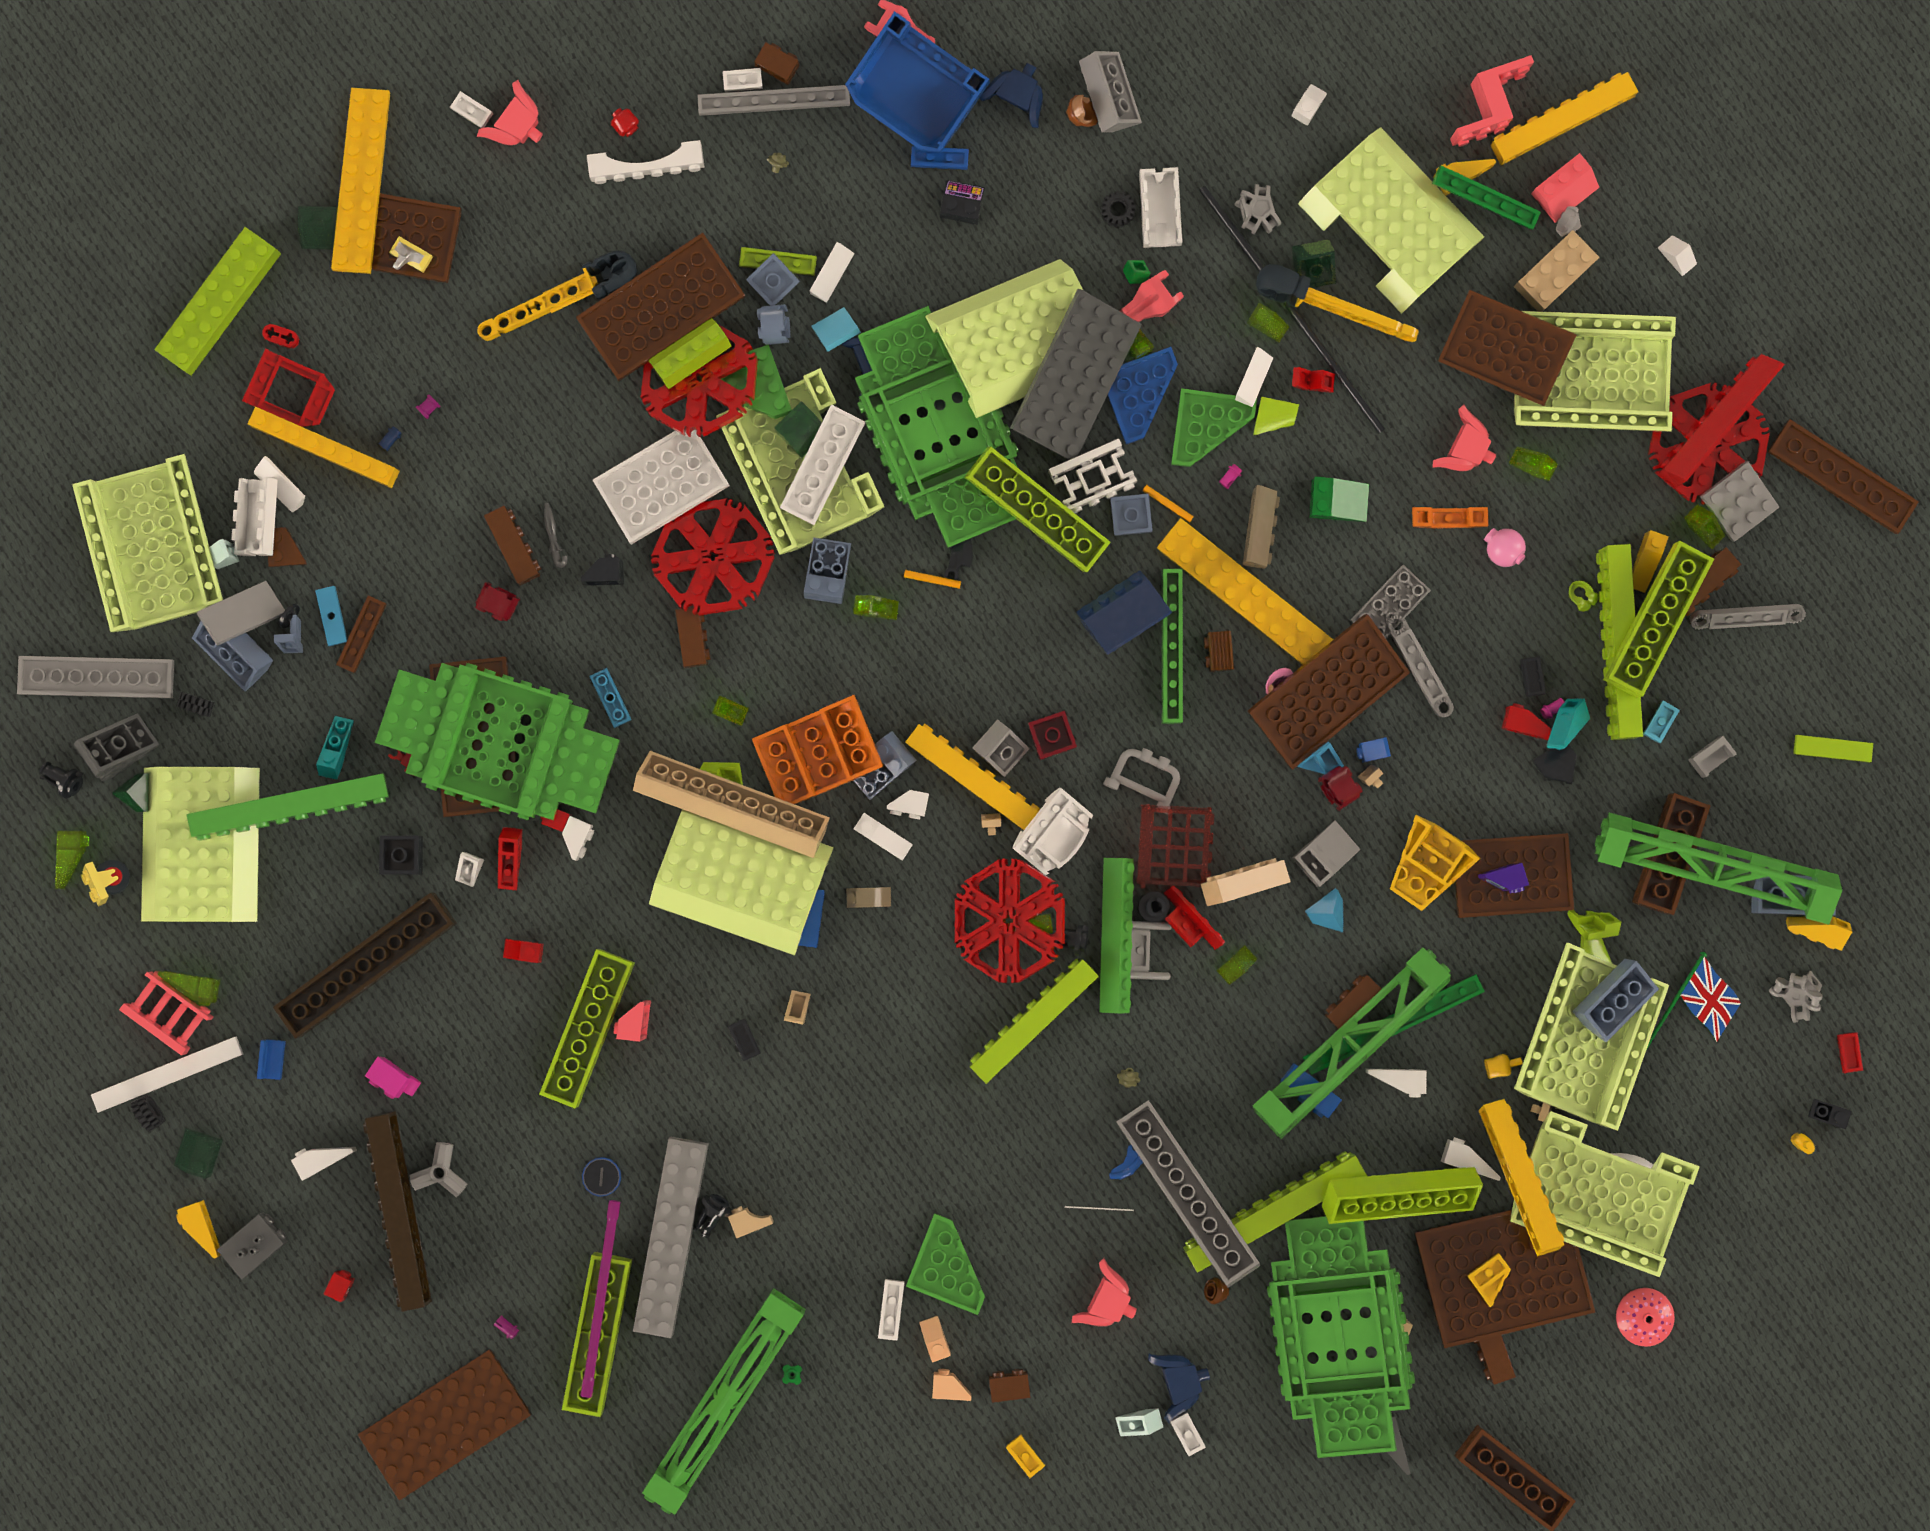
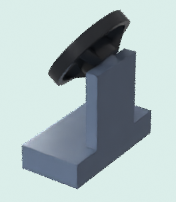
M291 604L283 612L279 620V625L282 628L290 626V634L274 635V643L284 654L303 653L301 620L298 617L300 607L297 604Z

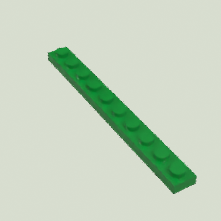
M1474 974L1441 990L1392 1036L1485 992L1477 975ZM1395 1013L1380 1020L1394 1018ZM1379 1031L1352 1035L1350 1037L1362 1048ZM1344 1039L1338 1062L1356 1054ZM1331 1047L1308 1068L1310 1075L1329 1067L1333 1053ZM1312 1053L1303 1056V1060L1305 1061Z

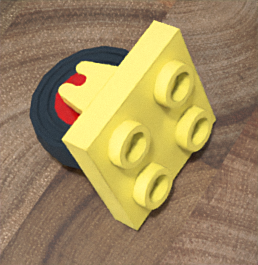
M116 860L104 861L97 869L93 862L87 863L81 875L83 883L89 885L91 891L89 895L92 902H96L98 906L106 903L109 897L108 894H118L125 890L130 881L128 868L125 864Z

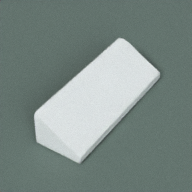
M837 242L812 285L810 294L827 303L854 253Z
M1259 347L1255 350L1235 398L1236 401L1251 407L1255 403L1273 360V357Z
M263 457L255 468L254 474L260 480L264 477L278 479L277 498L291 512L296 511L303 505L305 495L268 457Z

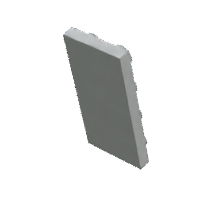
M1402 565L1353 616L1351 621L1353 623L1366 613L1383 636L1387 638L1390 634L1386 626L1387 620L1394 615H1401L1405 618L1431 590L1406 566ZM1395 619L1392 621V627L1395 629L1401 622Z
M264 581L198 611L197 615L218 646L281 617L285 609L267 581Z

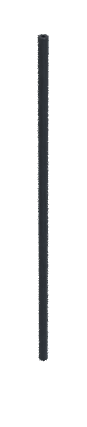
M1203 186L1199 191L1260 272L1265 266L1206 186ZM1287 302L1283 303L1377 432H1382L1385 429L1298 310L1289 306Z

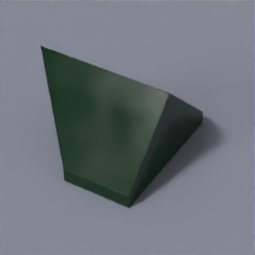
M149 773L135 775L112 793L136 812H148Z

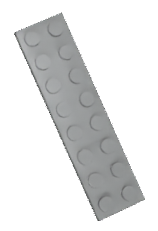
M19 656L17 694L173 698L174 660Z

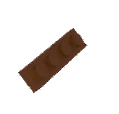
M369 595L367 596L339 657L337 666L356 673L385 610L386 603Z

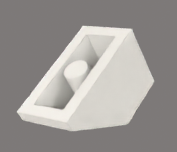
M1311 84L1294 109L1292 117L1308 126L1327 93Z

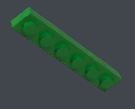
M1439 166L1432 182L1437 187L1530 230L1534 229L1541 213L1530 206L1444 166Z

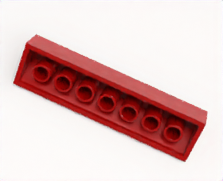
M1763 354L1756 358L1753 356L1746 363L1747 369L1744 372L1740 371L1733 380L1736 382L1732 386L1728 385L1721 393L1723 397L1720 401L1715 400L1709 407L1711 410L1709 414H1704L1697 421L1698 427L1695 430L1692 428L1686 434L1685 438L1687 440L1675 447L1672 451L1675 454L1671 459L1667 457L1660 465L1662 469L1659 474L1675 487L1685 483L1785 364Z

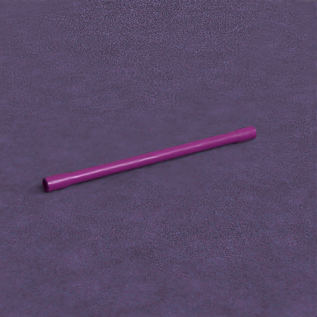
M609 1200L598 1286L585 1374L580 1395L586 1398H591L593 1394L594 1374L615 1230L621 1201Z

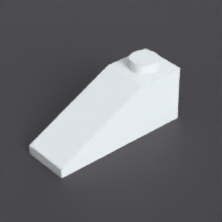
M863 813L854 827V830L902 861L913 845L865 813Z
M1366 1069V1073L1409 1094V1097H1421V1094H1426V1070Z
M1455 1137L1453 1141L1447 1140L1441 1162L1458 1168L1475 1167L1478 1174L1500 1181L1501 1177L1469 1146L1464 1145V1140Z
M356 1147L323 1148L308 1151L303 1149L295 1153L296 1158L292 1159L291 1162L303 1181L357 1151Z

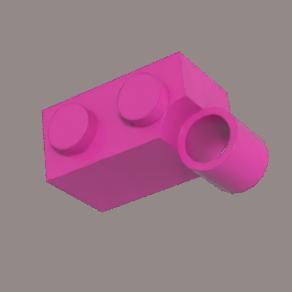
M377 1057L365 1077L370 1079L369 1083L376 1088L381 1087L385 1090L384 1094L391 1099L399 1098L403 1092L413 1096L421 1084L419 1080L404 1072L385 1057Z

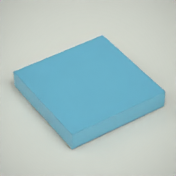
M844 307L811 326L827 352L861 333Z

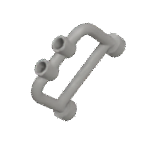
M1145 748L1142 751L1137 749H1127L1119 757L1111 777H1106L1103 785L1116 791L1120 784L1157 800L1158 803L1155 809L1169 815L1172 807L1169 805L1180 782V773L1169 764L1171 760L1160 756L1159 759L1152 757L1153 752ZM1130 756H1134L1172 775L1173 779L1165 796L1120 775Z

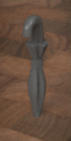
M545 503L544 521L551 543L549 553L552 554L556 567L563 568L567 565L568 559L567 556H563L561 561L560 552L562 549L557 543L556 523L549 503Z

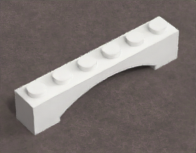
M700 140L682 142L681 147L672 154L645 163L617 161L607 157L606 152L587 155L589 177L596 184H604L606 180L611 179L620 182L624 181L627 177L642 179L644 175L650 174L653 177L662 176L665 172L679 174L682 172L681 170L688 169L690 172L700 171V168H704Z

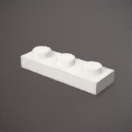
M885 1279L879 1339L898 1340L904 1281Z

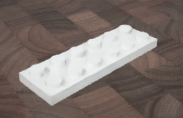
M833 405L830 406L780 509L815 525L865 421Z

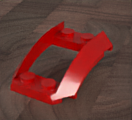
M265 348L242 401L301 427L320 425L335 389L325 374L298 364ZM279 367L316 382L301 416L265 401V397Z

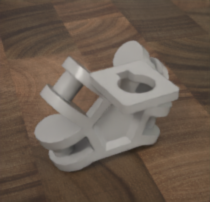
M1255 184L1254 194L1242 190L1240 199L1234 204L1240 208L1244 220L1241 228H1248L1254 235L1261 223L1267 233L1272 232L1273 227L1281 225L1271 200V187L1268 185L1266 187H1259V184ZM1270 215L1271 220L1268 222L1266 218ZM1251 216L1258 219L1256 224L1249 221Z
M1812 971L1807 972V975H1803V977L1796 976V973L1791 972L1789 981L1778 977L1775 980V986L1769 989L1773 996L1783 997L1791 1007L1793 1023L1801 1019L1809 1021V1010L1820 1011L1821 1009L1819 1001L1822 1000L1823 996L1820 993L1822 984ZM1802 1006L1803 1011L1797 1012L1796 1007Z

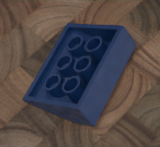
M1138 571L1120 584L1115 585L1111 590L1100 595L1091 603L1083 606L1076 613L1085 629L1105 653L1109 655L1170 615L1172 611L1147 577L1141 571Z

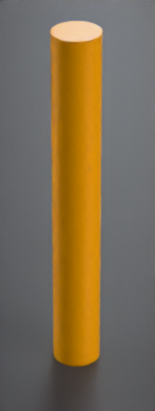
M1148 485L1142 490L1189 523L1193 519V515Z
M905 570L904 577L959 589L961 586V581L908 570Z

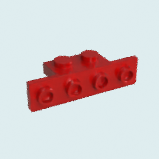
M1172 886L1164 892L1166 897L1176 906L1165 920L1190 947L1202 937L1215 950L1225 943L1221 934L1211 927L1208 920L1200 915L1195 906L1183 896L1179 889Z

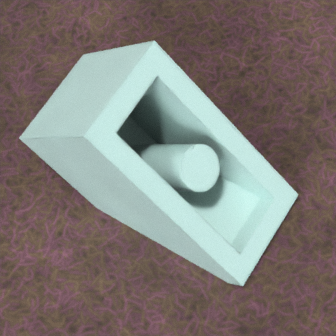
M221 539L209 547L216 569L239 562L238 556L234 554L233 543Z
M1159 1408L1144 1409L1115 1417L1120 1436L1149 1435L1163 1428Z

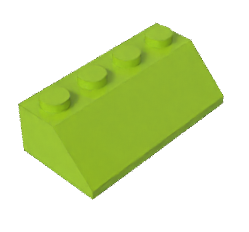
M711 318L648 361L666 387L670 389L732 346L717 322Z

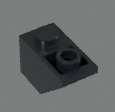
M1813 1099L1808 1117L1846 1129L1852 1111Z

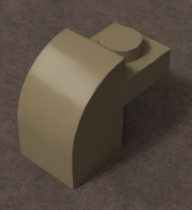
M891 887L846 889L847 908L891 907Z

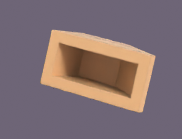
M938 1316L919 1322L932 1362L951 1356Z
M938 1369V1372H934L932 1399L971 1401L970 1391L954 1373H949L950 1370Z

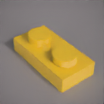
M1021 1434L1006 1445V1449L1029 1478L1045 1467V1464Z

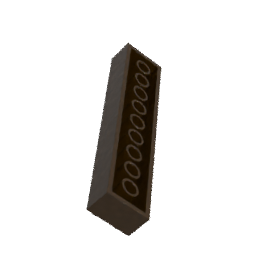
M429 893L280 1001L273 1009L294 1038H301L447 932L457 922L436 893Z
M396 1111L365 1118L363 1127L365 1134H368L369 1138L367 1149L372 1154L373 1159L371 1161L372 1172H375V1190L379 1191L380 1196L378 1206L379 1210L383 1211L382 1227L387 1233L385 1243L387 1249H390L391 1257H389L390 1268L394 1269L395 1275L393 1276V1285L398 1290L396 1301L398 1307H401V1312L423 1308L432 1302L397 1115Z

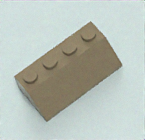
M1256 485L1252 492L1242 566L1265 569L1267 564H1271L1272 553H1269L1270 545L1273 546L1275 534H1272V527H1276L1277 516L1274 513L1275 508L1279 507L1280 497H1277V491L1261 485Z

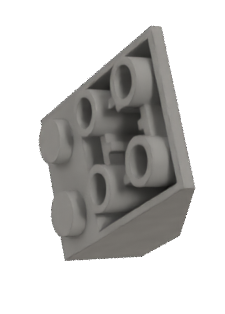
M1335 820L1295 854L1292 859L1317 887H1320L1343 867L1360 848Z

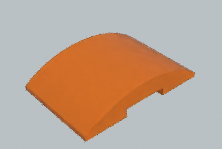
M855 695L752 738L774 796L794 805L883 767Z

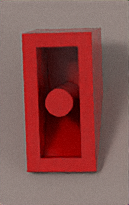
M505 939L503 958L541 963L544 943Z

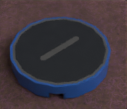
M605 1157L595 1158L584 1168L582 1174L583 1184L591 1194L607 1196L613 1193L620 1185L621 1170L612 1159Z

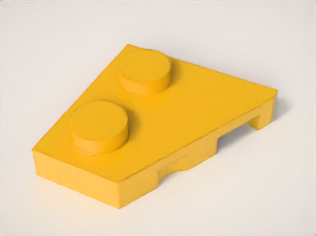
M1497 1253L1469 1273L1467 1277L1487 1305L1491 1307L1511 1269L1502 1256Z

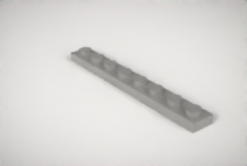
M846 85L698 95L699 116L850 106V92Z

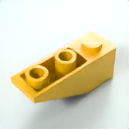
M1832 916L1829 925L1806 919V917H1787L1786 919L1787 929L1796 935H1804L1813 942L1819 941L1824 943L1830 949L1836 948L1842 951L1852 934L1851 924Z

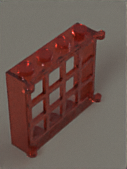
M1141 805L1137 884H1141V888H1145V884L1201 887L1202 883L1207 882L1206 878L1211 877L1208 863L1212 862V852L1209 851V844H1213V833L1210 832V825H1214L1212 807ZM1154 812L1168 813L1167 827L1153 826ZM1172 813L1187 814L1186 828L1172 827ZM1191 814L1205 815L1204 829L1190 828ZM1153 830L1167 831L1166 845L1152 844ZM1171 831L1186 832L1185 846L1170 845ZM1190 832L1204 833L1203 847L1189 846ZM1152 848L1166 849L1165 863L1151 862ZM1170 849L1184 850V864L1169 863ZM1189 850L1203 851L1202 865L1188 864ZM1151 866L1165 867L1164 878L1150 877ZM1169 867L1183 868V879L1168 878ZM1187 868L1202 869L1201 880L1187 879Z

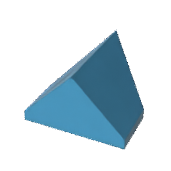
M1326 742L1297 767L1326 774L1335 767H1343L1344 765L1331 743Z
M1335 888L1305 912L1313 924L1343 932V899Z

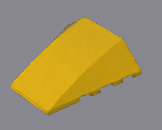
M1415 815L1414 823L1409 832L1405 849H1403L1390 890L1423 911L1481 858L1467 844L1437 824Z

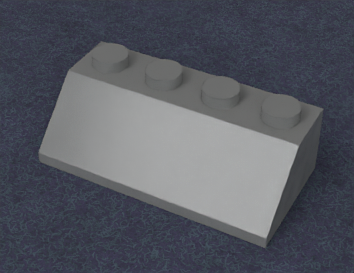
M1094 51L1079 61L1081 72L1084 76L1101 132H1115L1141 124L1142 121L1119 52Z

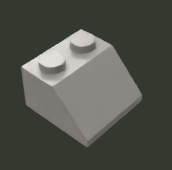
M998 719L973 746V749L1003 777L1010 772L1030 749Z

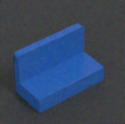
M261 1040L257 1079H282L285 1041Z

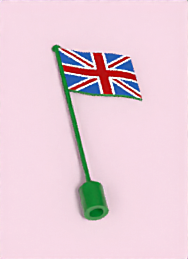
M1705 952L1699 953L1701 956L1653 1031L1648 1047L1679 997H1681L1690 1012L1709 1030L1716 1042L1740 1006L1739 998L1713 970L1705 958L1707 957Z

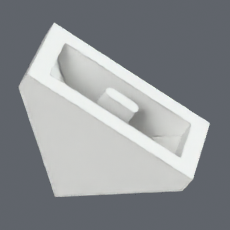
M1673 235L1658 247L1681 276L1685 275L1697 264L1690 245Z
M462 852L455 880L473 887L484 859L467 852Z

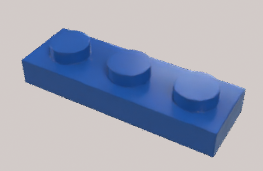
M912 146L911 167L968 170L969 149L944 148L941 152Z

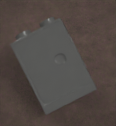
M264 1212L258 1214L217 1249L241 1279L250 1275L288 1242L285 1239L287 1237L285 1232L280 1228L277 1229L273 1224V1218L269 1214H264Z

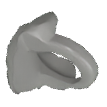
M1569 206L1561 214V218L1556 226V231L1561 237L1581 227L1578 214L1579 209L1577 207Z

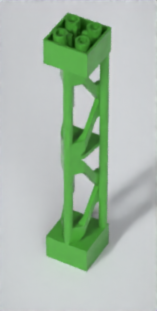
M1610 812L1607 819L1603 818L1600 828L1602 829L1601 836L1597 835L1595 841V854H1598V862L1621 868L1623 861L1775 902L1804 910L1806 919L1828 925L1831 922L1842 893L1838 874L1816 868L1811 869L1660 828ZM1632 828L1658 835V838L1632 832ZM1631 839L1643 842V844L1628 848ZM1692 845H1695L1706 849L1714 850L1719 853L1718 855L1691 847ZM1676 851L1697 873L1643 858ZM1727 854L1750 860V863L1727 858ZM1701 859L1716 862L1713 872L1710 871ZM1724 865L1735 867L1734 869L1722 872ZM1784 870L1812 877V879L1808 880L1801 877L1784 873ZM1770 877L1789 898L1736 883ZM1792 883L1808 887L1805 897L1800 894Z
M1424 948L1420 949L1406 962V967L1272 1092L1269 1090L1253 1105L1254 1112L1280 1139L1289 1133L1310 1111L1450 982V969L1444 963L1440 965L1435 960L1437 958L1430 949L1427 951ZM1410 976H1412L1424 990L1406 1006L1404 1002ZM1398 984L1400 985L1401 989L1394 1018L1357 1024ZM1379 1031L1362 1048L1350 1037L1352 1035ZM1344 1039L1356 1054L1341 1068L1337 1069ZM1330 1047L1333 1049L1326 1081L1289 1087ZM1311 1094L1292 1113L1279 1100Z
M772 1289L642 1492L647 1501L651 1503L656 1502L668 1514H676L692 1485L773 1359L803 1317L805 1308L776 1289ZM763 1316L764 1318H766V1320L762 1321V1323L750 1336L751 1332L753 1331L761 1317ZM781 1329H783L785 1332L779 1340V1342L777 1343V1345L775 1346L776 1342L778 1341L781 1335ZM762 1335L735 1379L729 1385L730 1377L742 1354L757 1336ZM770 1340V1345L760 1364L743 1387L737 1390L766 1343ZM728 1370V1372H727V1374H726V1376H725V1378H724L722 1384L720 1385L719 1389H717V1388H716L717 1385L719 1384V1382L721 1381L722 1377L724 1376V1374H725L726 1371ZM746 1391L745 1395L743 1396V1398L741 1399V1401L738 1403V1400L741 1398V1396H742V1395L744 1394V1392ZM712 1393H713V1397H714L715 1399H714V1400H711V1402H710V1403L706 1406V1408L701 1412L702 1408L704 1407V1405L706 1404V1402L708 1401V1399L710 1398V1396H711ZM736 1408V1409L734 1410V1412L732 1413V1415L730 1416V1418L728 1419V1421L726 1422V1420H727V1418H728V1416H729V1414H730V1409ZM710 1414L706 1424L678 1465L679 1456L691 1433L704 1417ZM719 1420V1424L707 1446L693 1465L686 1469L716 1421ZM677 1449L671 1463L669 1464L667 1470H665L664 1467L666 1466V1464L672 1457L673 1453ZM696 1469V1471L694 1472V1474L692 1475V1477L690 1478V1480L688 1481V1483H685V1482L688 1480V1478L690 1477V1475L693 1473V1471Z

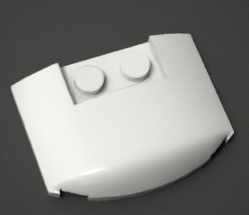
M1058 788L1045 799L1046 803L1023 832L1020 831L1012 847L1045 875L1049 874L1047 872L1056 867L1059 869L1074 856L1089 832V828H1087L1089 818L1092 819L1093 814L1062 788Z

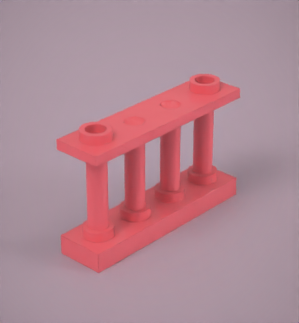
M157 971L154 973L146 972L145 976L150 979V982L134 1003H124L119 1010L177 1053L185 1055L191 1049L187 1046V1040L203 1019L206 1021L212 1020L214 1016L210 1014L211 1010L206 1006L197 1005L164 981L165 977ZM156 985H159L166 992L151 1013L145 1015L140 1011L142 1009L141 1006ZM174 996L182 1003L166 1025L160 1026L156 1023V1018L171 997ZM189 1007L197 1015L181 1037H175L171 1034L173 1032L172 1028Z

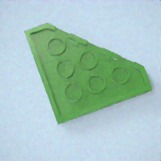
M769 345L749 351L748 354L755 352L758 366L754 401L750 399L752 406L749 404H744V406L756 412H762L773 419L792 414L793 412ZM744 367L721 380L738 390H742L746 387L748 368Z
M1181 388L1171 465L1191 467L1253 420L1257 398L1253 407L1236 401V396Z
M934 1213L906 1287L978 1315L985 1295L953 1220Z

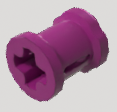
M428 394L427 399L415 408L428 419L429 415L441 406Z

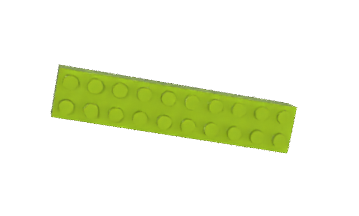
M1631 544L1607 545L1596 554V563L1600 565V572L1597 574L1598 584H1601V591L1598 594L1599 602L1602 603L1600 621L1603 622L1604 629L1601 630V639L1605 642V648L1602 649L1603 660H1606V667L1603 669L1604 677L1635 619ZM1607 682L1605 697L1608 698L1609 705L1606 706V716L1610 719V724L1607 725L1608 736H1611V740L1643 737L1641 697L1636 698Z
M1346 1151L1336 1156L1337 1160L1332 1163L1327 1161L1319 1166L1320 1169L1313 1172L1311 1170L1303 1175L1304 1179L1298 1182L1296 1180L1286 1184V1189L1281 1192L1278 1189L1270 1193V1198L1265 1201L1260 1199L1252 1204L1253 1208L1247 1211L1246 1209L1240 1210L1235 1214L1237 1217L1233 1218L1231 1222L1246 1244L1251 1243L1323 1202L1330 1180L1366 1177L1367 1175L1356 1155ZM1194 1237L1185 1242L1186 1246L1183 1249L1197 1273L1212 1265Z

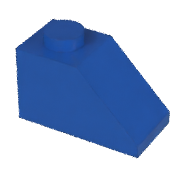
M1387 737L1360 743L1359 748L1356 749L1358 759H1362V763L1391 756Z

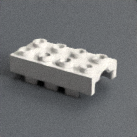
M1178 167L1163 168L1162 172L1155 173V168L1140 169L1143 248L1181 246L1182 228Z
M264 477L262 480L239 478L238 491L234 493V502L237 503V510H233V521L236 522V529H232L231 539L235 541V555L273 556L278 479Z

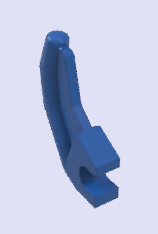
M1128 1145L1124 1162L1111 1170L1109 1174L1110 1179L1126 1178L1132 1175L1143 1163L1136 1151L1132 1149V1145Z

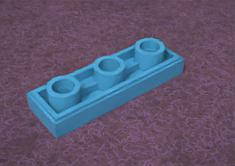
M331 586L315 590L328 646L346 643L348 639L336 587ZM331 613H334L335 617L331 620L329 616Z
M605 668L591 675L590 679L613 727L616 728L632 720L608 669ZM610 694L614 697L612 701L607 700Z

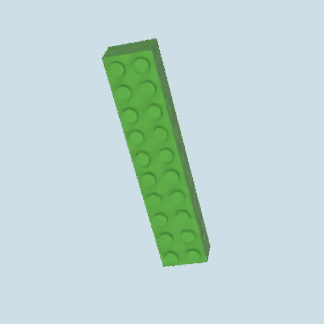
M378 774L186 815L191 837L202 841L211 839L210 835L213 834L221 837L230 835L232 830H236L238 833L249 831L251 826H256L258 829L269 827L270 822L276 821V824L288 823L289 818L295 817L296 820H303L309 818L308 815L315 813V816H322L328 814V810L334 809L335 812L345 811L347 806L354 805V808L367 806L366 802L373 801L374 804L386 802L385 798H389L385 775Z

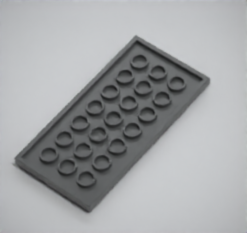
M1077 289L1010 429L1068 460L1077 457L1142 324L1087 292Z

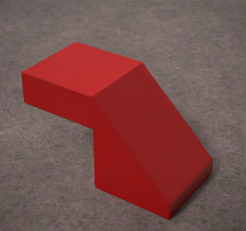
M1294 367L1292 386L1302 390L1333 393L1335 374L1325 370L1310 371L1301 367Z

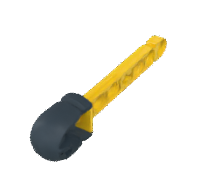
M615 250L594 259L593 263L587 262L583 264V274L497 315L494 320L491 318L482 322L478 326L477 332L483 340L490 341L501 336L500 333H508L589 295L594 294L600 300L606 297L607 293L611 294L636 277V263L631 255L623 251ZM601 272L606 282L599 284L596 277H592V275ZM577 287L576 294L569 295V288ZM560 295L559 302L551 303L552 296ZM537 304H540V305H541V306H540V310H537V309H536V308H537V306H536ZM525 311L526 316L521 320L517 319L518 312ZM508 319V325L504 328L500 327V321ZM491 327V333L484 336L482 334L483 329Z
M1269 264L1261 269L1257 276L1256 287L1259 294L1273 301L1287 302L1289 306L1294 308L1305 302L1408 342H1415L1417 339L1418 329L1310 288L1311 278L1306 276L1300 277L1298 273L1288 268Z

